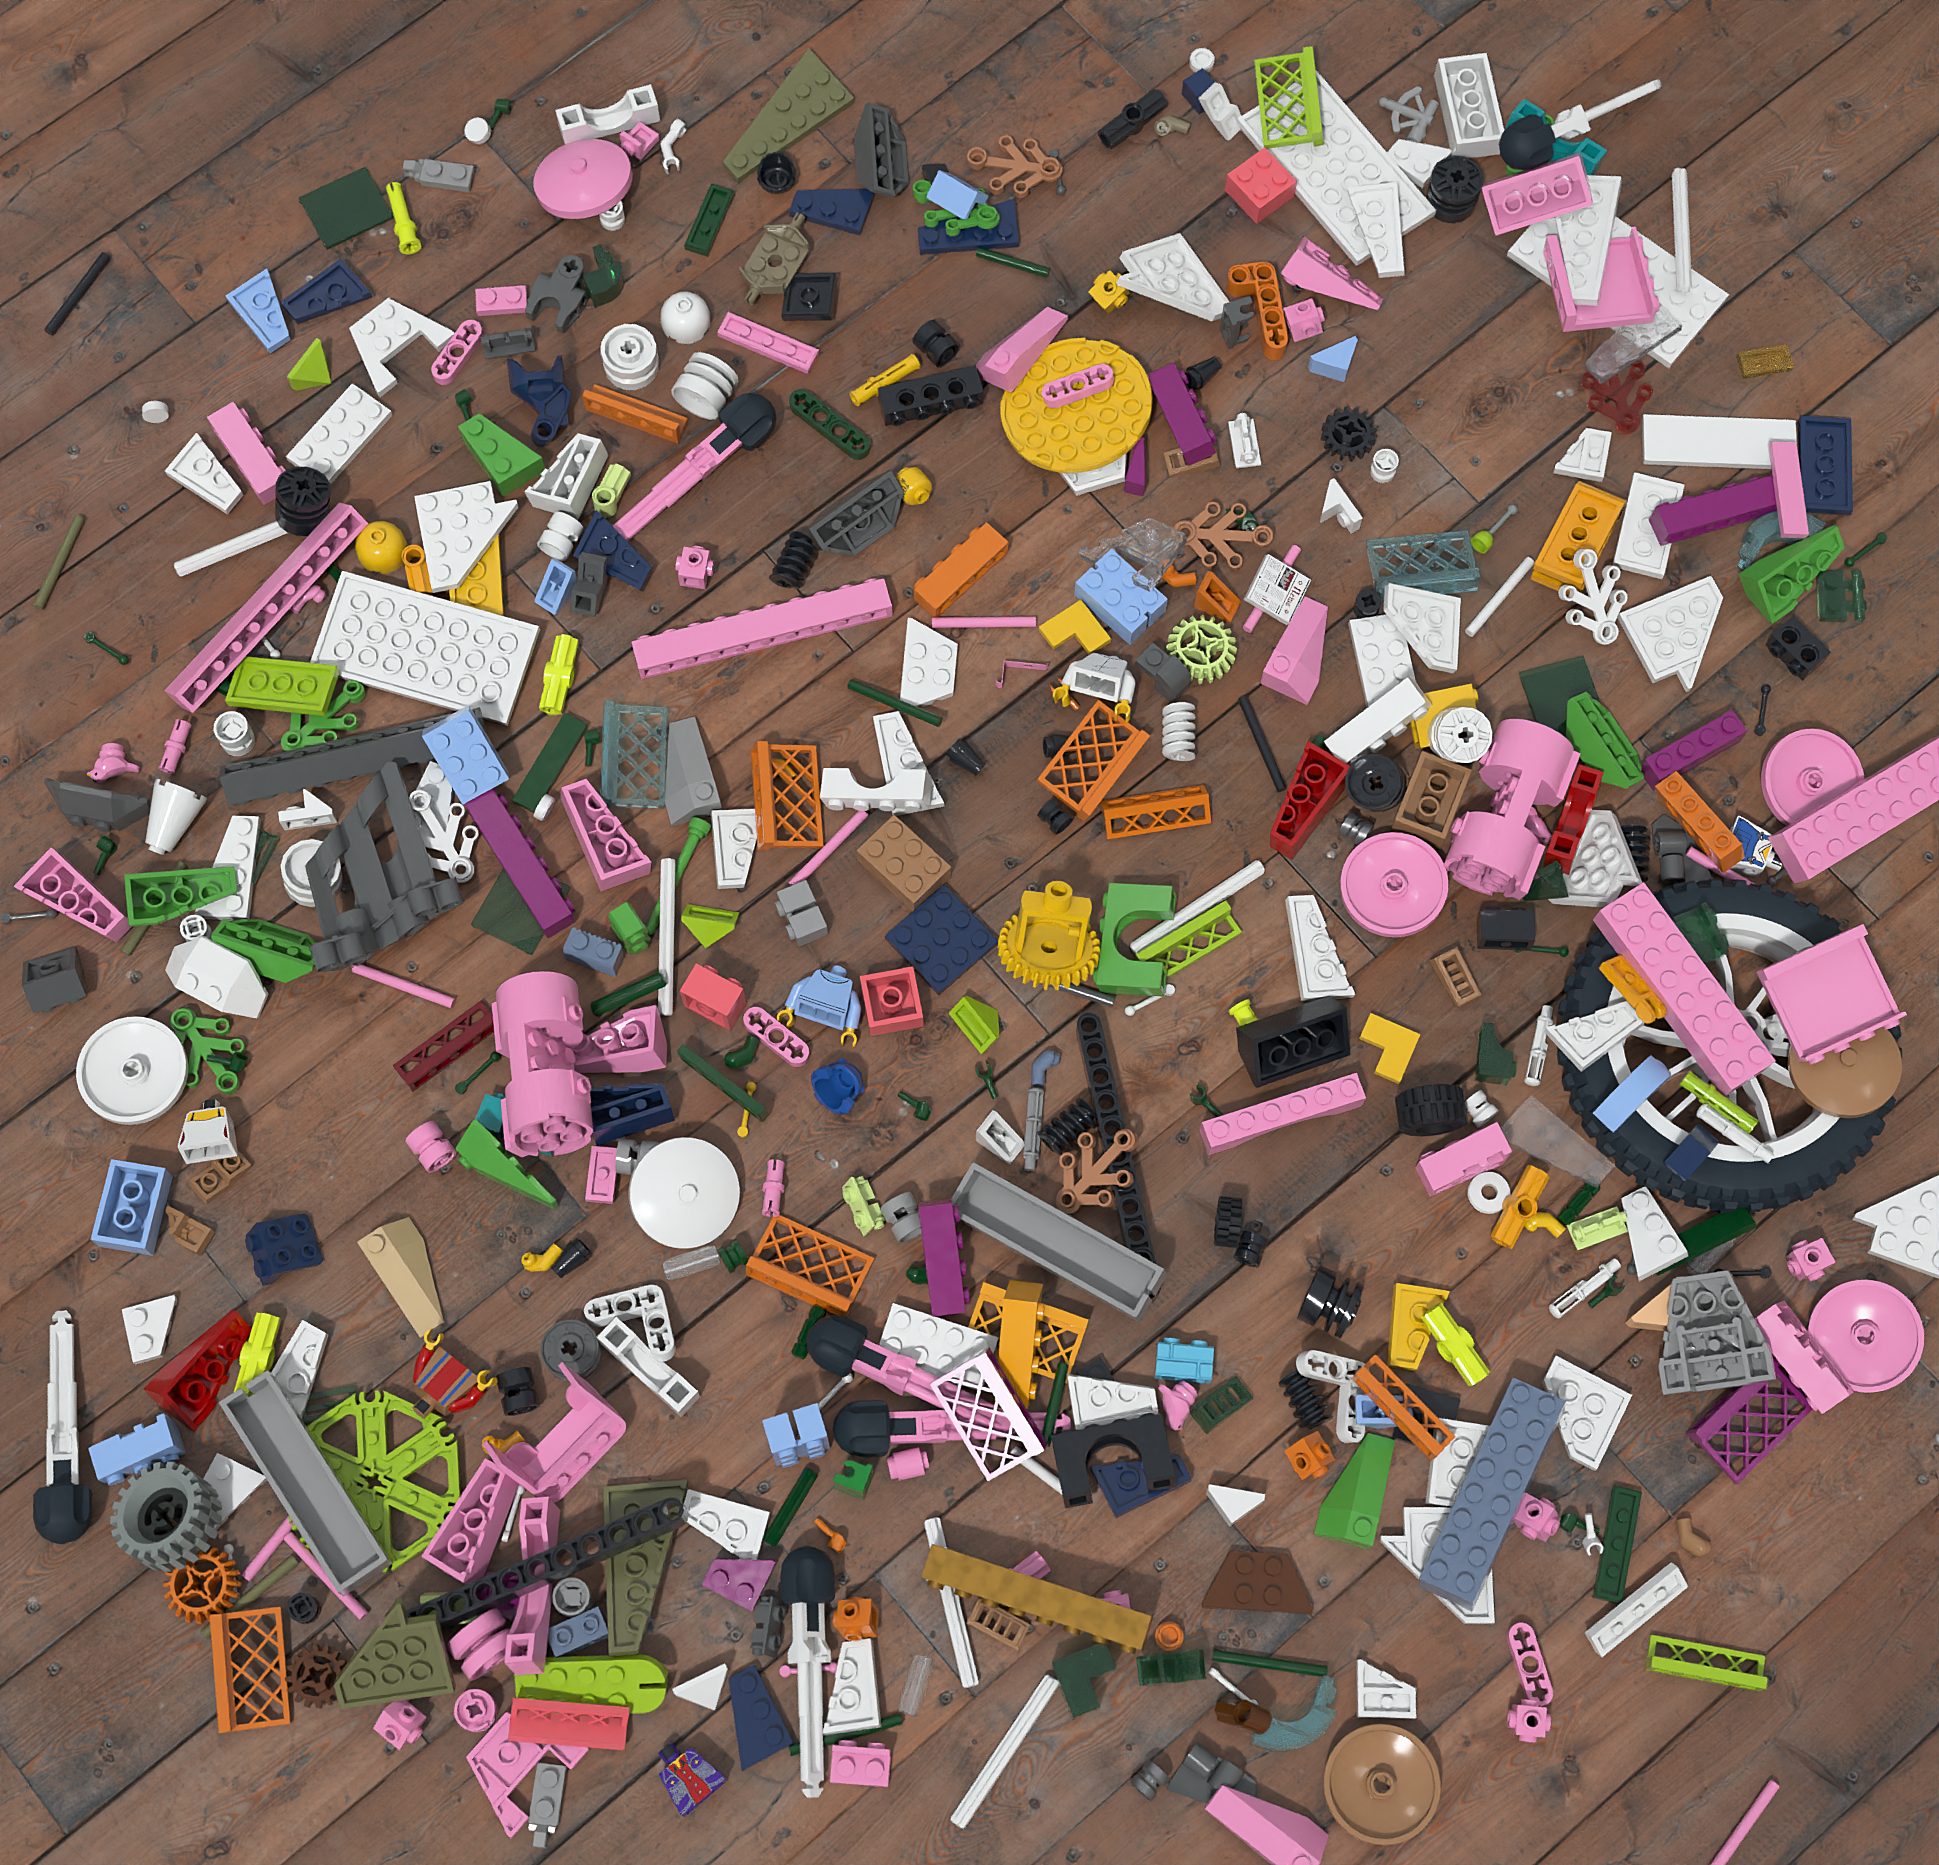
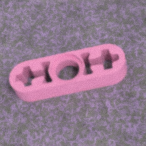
M467 320L463 322L433 363L431 372L438 384L448 385L452 383L481 343L483 331L477 321ZM475 330V335L470 334L469 337L467 336V331L472 332ZM454 348L464 349L462 356H451V351ZM446 368L448 369V374H439V370L444 371Z
M1099 364L1047 383L1042 389L1045 405L1050 408H1058L1111 388L1114 383L1112 369L1108 365ZM1103 375L1106 379L1101 380L1098 376ZM1090 378L1091 382L1093 383L1092 385H1089L1088 379ZM1076 382H1083L1085 384L1084 388L1078 391L1073 390L1071 386ZM1065 387H1067V394H1065V390L1063 389ZM1055 392L1057 397L1053 398L1051 393Z
M752 1007L745 1012L743 1021L747 1031L760 1039L762 1043L794 1067H801L808 1062L810 1054L807 1044L765 1010L759 1007ZM759 1015L761 1016V1023L767 1027L763 1035L761 1034L763 1028L759 1024L751 1025V1016L755 1018ZM772 1031H781L784 1034L783 1041L778 1044L772 1043L769 1040V1035ZM789 1039L792 1040L790 1046L794 1050L802 1049V1058L798 1056L794 1059L792 1058V1051L786 1047Z
M1517 1623L1509 1628L1507 1642L1526 1700L1539 1701V1707L1548 1704L1553 1697L1552 1686L1533 1629L1528 1624ZM1517 1629H1520L1521 1633H1527L1528 1638L1524 1639V1644L1526 1648L1532 1646L1533 1651H1527L1518 1655L1517 1650H1522L1523 1647L1520 1640H1514ZM1527 1656L1533 1657L1537 1661L1538 1666L1534 1673H1527L1522 1667V1661ZM1541 1674L1542 1679L1537 1680L1539 1689H1545L1546 1694L1542 1696L1543 1701H1540L1538 1697L1533 1698L1532 1692L1535 1691L1534 1681L1528 1684L1526 1678L1531 1679Z

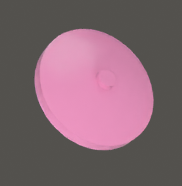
M600 139L578 140L559 147L541 162L534 176V190L539 203L549 213L567 219L588 218L609 210L626 195L632 183L633 171L627 154L616 144Z
M1820 729L1799 730L1780 739L1768 752L1761 772V786L1765 801L1775 817L1786 826L1865 779L1861 763L1853 749L1840 737Z
M1383 833L1366 839L1350 853L1342 869L1340 880L1341 896L1350 916L1364 929L1385 937H1405L1427 928L1439 916L1447 898L1448 875L1441 857L1423 840L1404 833Z
M1873 1280L1850 1281L1830 1290L1814 1308L1808 1326L1810 1335L1850 1388L1857 1392H1879L1901 1383L1917 1366L1924 1346L1922 1321L1911 1301L1894 1287Z

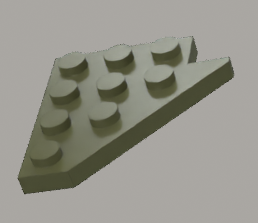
M397 1598L336 1677L334 1689L340 1709L454 1693L456 1685L437 1614L408 1618L403 1598Z

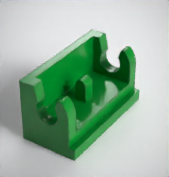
M850 1460L844 1461V1465L851 1468L845 1469L847 1477L840 1474L835 1475L833 1480L835 1490L864 1500L874 1475L873 1465L867 1464L865 1466Z

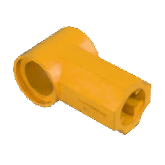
M409 545L402 552L409 589L433 596L434 593L431 588L425 553L420 546ZM421 557L418 563H410L412 558Z

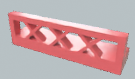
M513 1698L508 1741L624 1750L630 1707Z

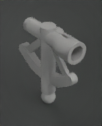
M1419 86L1404 93L1398 102L1391 99L1388 100L1386 97L1380 98L1379 105L1393 111L1391 116L1393 133L1399 134L1400 129L1412 126L1413 128L1407 137V141L1421 143L1427 135L1426 127L1431 126L1434 122L1433 115L1439 103L1435 100H1430L1425 109L1420 98L1422 89ZM1415 98L1420 111L1408 107L1406 104ZM1400 114L1413 119L1408 122L1399 123Z

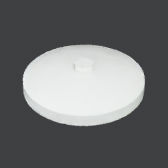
M125 1017L104 1025L85 1043L77 1062V1085L84 1101L102 1118L118 1124H141L163 1115L179 1099L187 1082L188 1058L180 1040L162 1023L145 1017Z
M673 1138L652 1147L638 1161L629 1183V1204L637 1224L655 1241L674 1248H694L716 1239L733 1220L739 1204V1181L732 1163L717 1147L696 1138Z

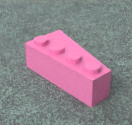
M587 779L561 787V801L600 891L650 874L651 861L641 852L635 840L623 829L621 822L609 811L606 803Z
M52 847L14 885L15 888L116 943L131 928L128 924V916L64 855Z
M1785 1300L1776 1303L1755 1318L1762 1335L1772 1351L1773 1357L1786 1369L1794 1385L1804 1391L1807 1395V1402L1815 1411L1819 1410L1823 1414L1854 1393Z
M485 1458L421 1557L465 1585L483 1578L519 1483L501 1471L495 1463Z

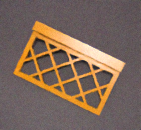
M983 1282L968 1328L977 1330L984 1327L986 1333L991 1335L987 1325L1000 1318L1002 1319V1311L999 1306L1003 1307L1006 1290ZM987 1301L995 1304L1000 1315L985 1322L980 1313L983 1302ZM1044 1304L1043 1320H1039V1322L1047 1323L1052 1334L1042 1338L1041 1343L1054 1337L1061 1352L1046 1359L1041 1348L1037 1347L1043 1359L1039 1362V1366L1045 1364L1048 1370L1039 1368L1038 1374L1054 1379L1055 1373H1052L1047 1362L1063 1355L1066 1364L1069 1365L1067 1374H1070L1089 1320ZM979 1316L982 1324L975 1326ZM1052 1325L1062 1329L1055 1332ZM1067 1330L1078 1334L1074 1346L1063 1350L1056 1336ZM996 1347L994 1356L998 1359L999 1351ZM1072 1350L1070 1359L1068 1361L1065 1353Z

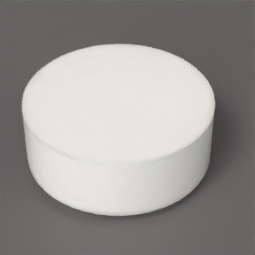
M1205 48L1194 50L1190 56L1191 69L1197 72L1203 68L1207 73L1210 72L1214 66L1213 53Z
M473 118L465 126V135L472 143L483 144L489 139L491 128L482 118Z
M160 401L147 402L142 406V417L145 421L151 423L164 422L169 417L168 406Z
M545 794L539 802L533 817L544 821L555 804V798Z

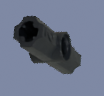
M1153 89L1137 102L1125 105L1120 115L1098 130V136L1106 148L1113 149L1128 136L1140 133L1144 124L1167 108L1168 102L1165 100L1164 95L1159 90Z

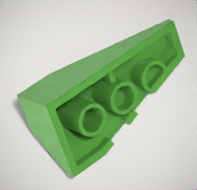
M1833 525L1766 556L1739 573L1746 596L1769 623L1773 624L1792 611L1798 604L1796 600L1804 590L1809 591L1814 585L1812 581L1819 572L1825 571L1845 548L1838 526Z
M235 866L124 874L129 927L157 925L237 893Z
M476 1119L471 1122L455 1148L460 1155L457 1159L460 1164L468 1171L473 1168L478 1174L555 1210L559 1205L554 1197L531 1174L527 1175L524 1172L525 1169L513 1156H508L505 1153L506 1151L501 1146V1143Z
M1367 1433L1322 1503L1313 1535L1366 1550L1373 1546L1395 1440Z

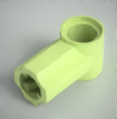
M618 464L610 465L600 486L593 491L592 498L595 511L600 512L604 518H609L616 513L617 503L631 477L630 471L625 469L624 466ZM603 500H609L607 503H600Z

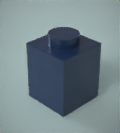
M1203 68L1183 80L1181 93L1199 115L1205 110L1198 98L1215 83Z

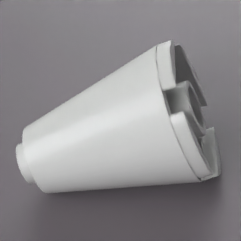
M156 778L145 843L150 845L148 850L164 855L165 851L171 852L204 806L207 798L201 795L200 800L196 799L197 795L195 792L167 781L162 786L161 779Z

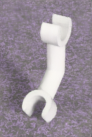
M679 119L673 122L670 132L660 143L665 159L663 166L667 174H669L668 166L670 164H675L678 171H680L679 160L674 157L671 148L677 138H681L687 131L684 128L685 123Z

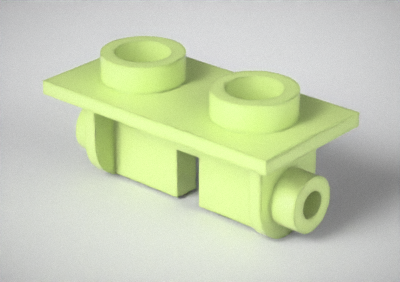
M863 1176L856 1179L851 1177L842 1187L843 1197L851 1207L855 1225L861 1230L862 1235L866 1236L873 1228L875 1230L883 1228L885 1226V1218L880 1211L878 1203L871 1205L867 1203L875 1198L868 1180H864Z
M1617 1206L1566 1225L1577 1251L1628 1232L1624 1223L1627 1222L1626 1214L1624 1211L1619 1212Z

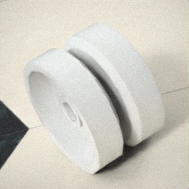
M623 324L614 327L605 335L601 343V357L608 380L621 389L637 390L646 387L655 379L659 371V358L655 340L649 331L636 324Z
M314 839L300 841L292 845L283 855L281 872L285 890L290 898L300 905L315 907L305 865L314 856L323 841ZM339 858L327 873L334 898L340 892L343 883Z

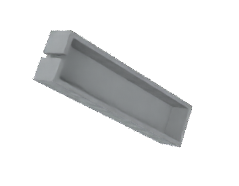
M974 1162L951 1198L952 1206L958 1205L959 1219L962 1223L1139 1323L1152 1303L1149 1295L1156 1296L1168 1275L1162 1267Z
M267 1370L246 1384L247 1388L254 1393L252 1396H249L247 1392L240 1388L220 1401L219 1404L336 1591L342 1596H346L393 1564V1562L275 1376Z

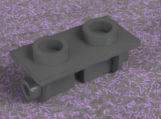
M525 327L523 330L492 335L485 334L486 336L481 337L485 360L535 352L532 328L526 329Z
M761 1596L760 1602H757L754 1622L764 1625L763 1629L753 1628L750 1648L753 1649L752 1655H765L777 1659V1653L782 1643L780 1635L782 1622L786 1617V1607L782 1599L773 1596Z

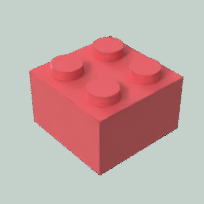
M1264 147L1227 174L1225 191L1258 224L1294 197L1297 180Z
M696 963L680 989L684 1007L731 1031L747 1005L744 989L741 988L742 984L730 977L727 980L718 975L719 972L709 965L702 967Z
M913 967L860 976L870 1036L923 1027V1014Z

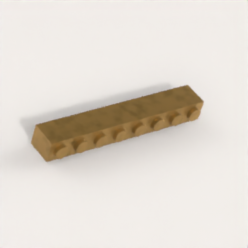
M935 1544L931 1545L921 1576L928 1579V1586L943 1590L944 1585L955 1588V1595L970 1599L973 1594L982 1597V1604L998 1608L1000 1603L1010 1607L1009 1613L1024 1618L1026 1612L1037 1615L1036 1622L1052 1627L1055 1621L1064 1624L1063 1631L1080 1636L1082 1630L1091 1633V1640L1107 1645L1108 1640L1120 1643L1118 1649L1135 1654L1136 1649L1143 1650L1153 1616Z

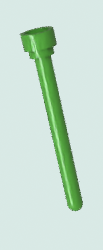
M692 817L688 825L689 837L675 864V889L698 841L702 840L704 836L706 837L711 828V825L702 819ZM660 897L646 925L648 935L655 933L660 922Z

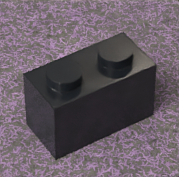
M1495 906L1480 909L1477 917V949L1531 951L1535 942L1534 911L1521 907L1506 910Z

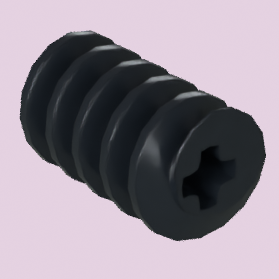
M792 531L789 534V539L785 542V548L781 550V556L777 559V565L773 567V574L769 576V579L780 587L799 589L801 584L797 580L805 579V575L801 571L807 572L809 570V566L805 562L812 563L814 559L810 554L818 552L817 548L813 545V540L802 532Z
M1641 825L1621 826L1642 883L1647 882L1648 876L1641 873L1649 871V867L1642 864L1650 860L1649 856L1642 854L1650 851V847L1643 844L1651 840L1650 836L1643 834L1648 831V828Z
M1080 1097L1076 1099L1077 1106L1070 1104L1068 1105V1112H1060V1119L1056 1117L1051 1119L1052 1126L1044 1125V1133L1037 1131L1044 1144L1059 1156L1063 1154L1060 1148L1062 1145L1069 1150L1071 1149L1070 1139L1078 1143L1077 1133L1087 1132L1085 1126L1088 1125L1093 1129L1096 1128L1094 1119L1097 1116L1095 1112Z
M1296 1370L1283 1377L1278 1385L1279 1387H1289L1283 1395L1286 1398L1293 1397L1288 1403L1290 1408L1298 1407L1293 1413L1294 1418H1303L1298 1423V1427L1308 1428V1430L1313 1429L1334 1417L1333 1415H1323L1329 1407L1328 1405L1319 1406L1318 1403L1324 1396L1313 1394L1319 1387L1318 1384L1309 1385L1308 1382L1312 1378L1305 1377Z

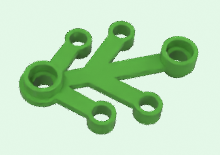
M919 180L913 184V197L917 202L926 203L931 201L927 198V194L932 186L929 181ZM976 188V189L982 191L983 193H985V191H984L983 189H981V188ZM975 202L978 209L972 208L968 216L969 218L966 220L950 219L946 222V233L950 236H956L960 233L961 229L979 226L983 229L994 228L999 224V214L994 207L988 206L987 202L985 205ZM946 209L939 211L929 210L924 214V224L928 227H935L939 224V220L958 216Z
M355 680L348 681L343 687V693L329 704L326 716L309 714V722L302 728L303 714L291 713L290 731L286 732L281 739V746L284 751L325 743L330 737H334V740L339 739L334 731H326L322 736H310L316 730L345 729L349 732L355 731L359 726V721L354 714L348 713L342 718H330L348 702L359 703L365 698L366 690L362 683ZM357 687L355 691L349 692L352 688ZM349 720H354L351 725H346ZM297 739L295 743H290L292 740Z
M189 1008L177 1009L171 1015L170 1025L183 1047L187 1036L192 1041L188 1061V1077L194 1075L196 1079L193 1083L186 1082L188 1088H196L200 1084L201 1079L198 1071L201 1057L206 1061L207 1055L215 1056L211 1049L228 1051L232 1055L235 1052L244 1054L246 1051V1045L240 1039L224 1040L202 1037L197 1029L214 1030L218 1035L225 1036L231 1031V1024L225 1018H218L216 1020L200 1018ZM184 1018H188V1024L185 1026H181V1020ZM221 1023H226V1028L219 1031L218 1026ZM235 1044H241L239 1051H233ZM206 1061L217 1076L216 1086L223 1094L230 1095L239 1089L240 1081L235 1073L226 1071L222 1064ZM232 1080L234 1082L231 1088H225L227 1081Z

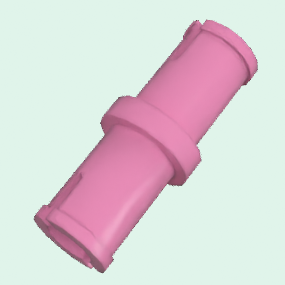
M179 719L175 720L170 739L166 740L164 744L166 750L158 767L159 770L168 774L169 772L170 774H175L181 753H184L186 750L184 744L192 727L190 723L183 720L180 723Z
M769 1160L767 1162L766 1182L763 1183L762 1191L765 1193L762 1214L770 1217L771 1212H773V1217H777L780 1214L781 1194L784 1193L785 1187L782 1184L785 1163L781 1160H776V1165H774V1160Z

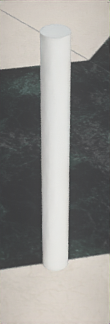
M1526 557L1465 629L1467 635L1473 637L1535 564L1532 558Z

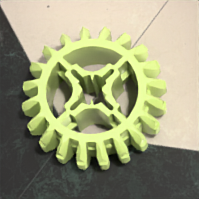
M1193 615L1190 617L1189 623L1183 619L1180 622V627L1175 626L1173 634H1170L1168 637L1169 644L1166 646L1168 655L1170 657L1175 655L1184 664L1191 675V682L1193 677L1198 678L1199 684L1203 682V678H1206L1209 683L1213 682L1214 676L1221 679L1223 672L1228 673L1230 665H1233L1235 662V657L1233 656L1237 652V648L1233 646L1236 642L1235 637H1230V628L1223 630V621L1216 625L1214 616L1210 618V621H1205L1204 615L1200 616V621H1197ZM1193 635V642L1187 644L1185 648H1181L1182 642ZM1198 644L1199 647L1203 648V650L1206 649L1205 655L1203 651H1200V649L1197 650ZM1222 650L1221 657L1210 664V656Z

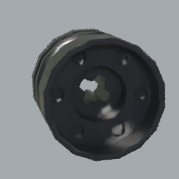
M1454 155L1445 157L1436 163L1431 172L1425 196L1436 209L1434 218L1453 224L1463 222L1472 215L1476 208L1483 183L1481 170L1474 161L1463 156Z
M293 467L279 475L275 484V519L279 526L287 533L296 536H309L330 513V483L324 474L310 467Z
M1367 754L1357 758L1350 765L1345 776V788L1349 797L1358 806L1373 812H1386L1395 808L1403 800L1407 790V779L1403 769L1395 761L1380 754ZM1382 778L1381 783L1384 785L1383 788L1375 789L1373 781L1375 779L1380 780Z
M1320 1265L1297 1319L1314 1326L1322 1316L1326 1318L1324 1331L1328 1333L1332 1323H1338L1334 1336L1341 1338L1343 1333L1351 1326L1361 1304L1364 1285L1357 1282L1352 1293L1347 1291L1351 1281L1350 1278L1347 1277L1339 1288L1335 1286L1337 1273Z

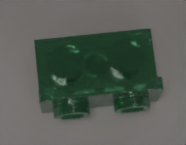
M1703 903L1698 908L1671 918L1704 964L1718 960L1729 952L1728 940L1724 933H1720L1716 924L1717 916L1714 910L1708 907L1707 903Z

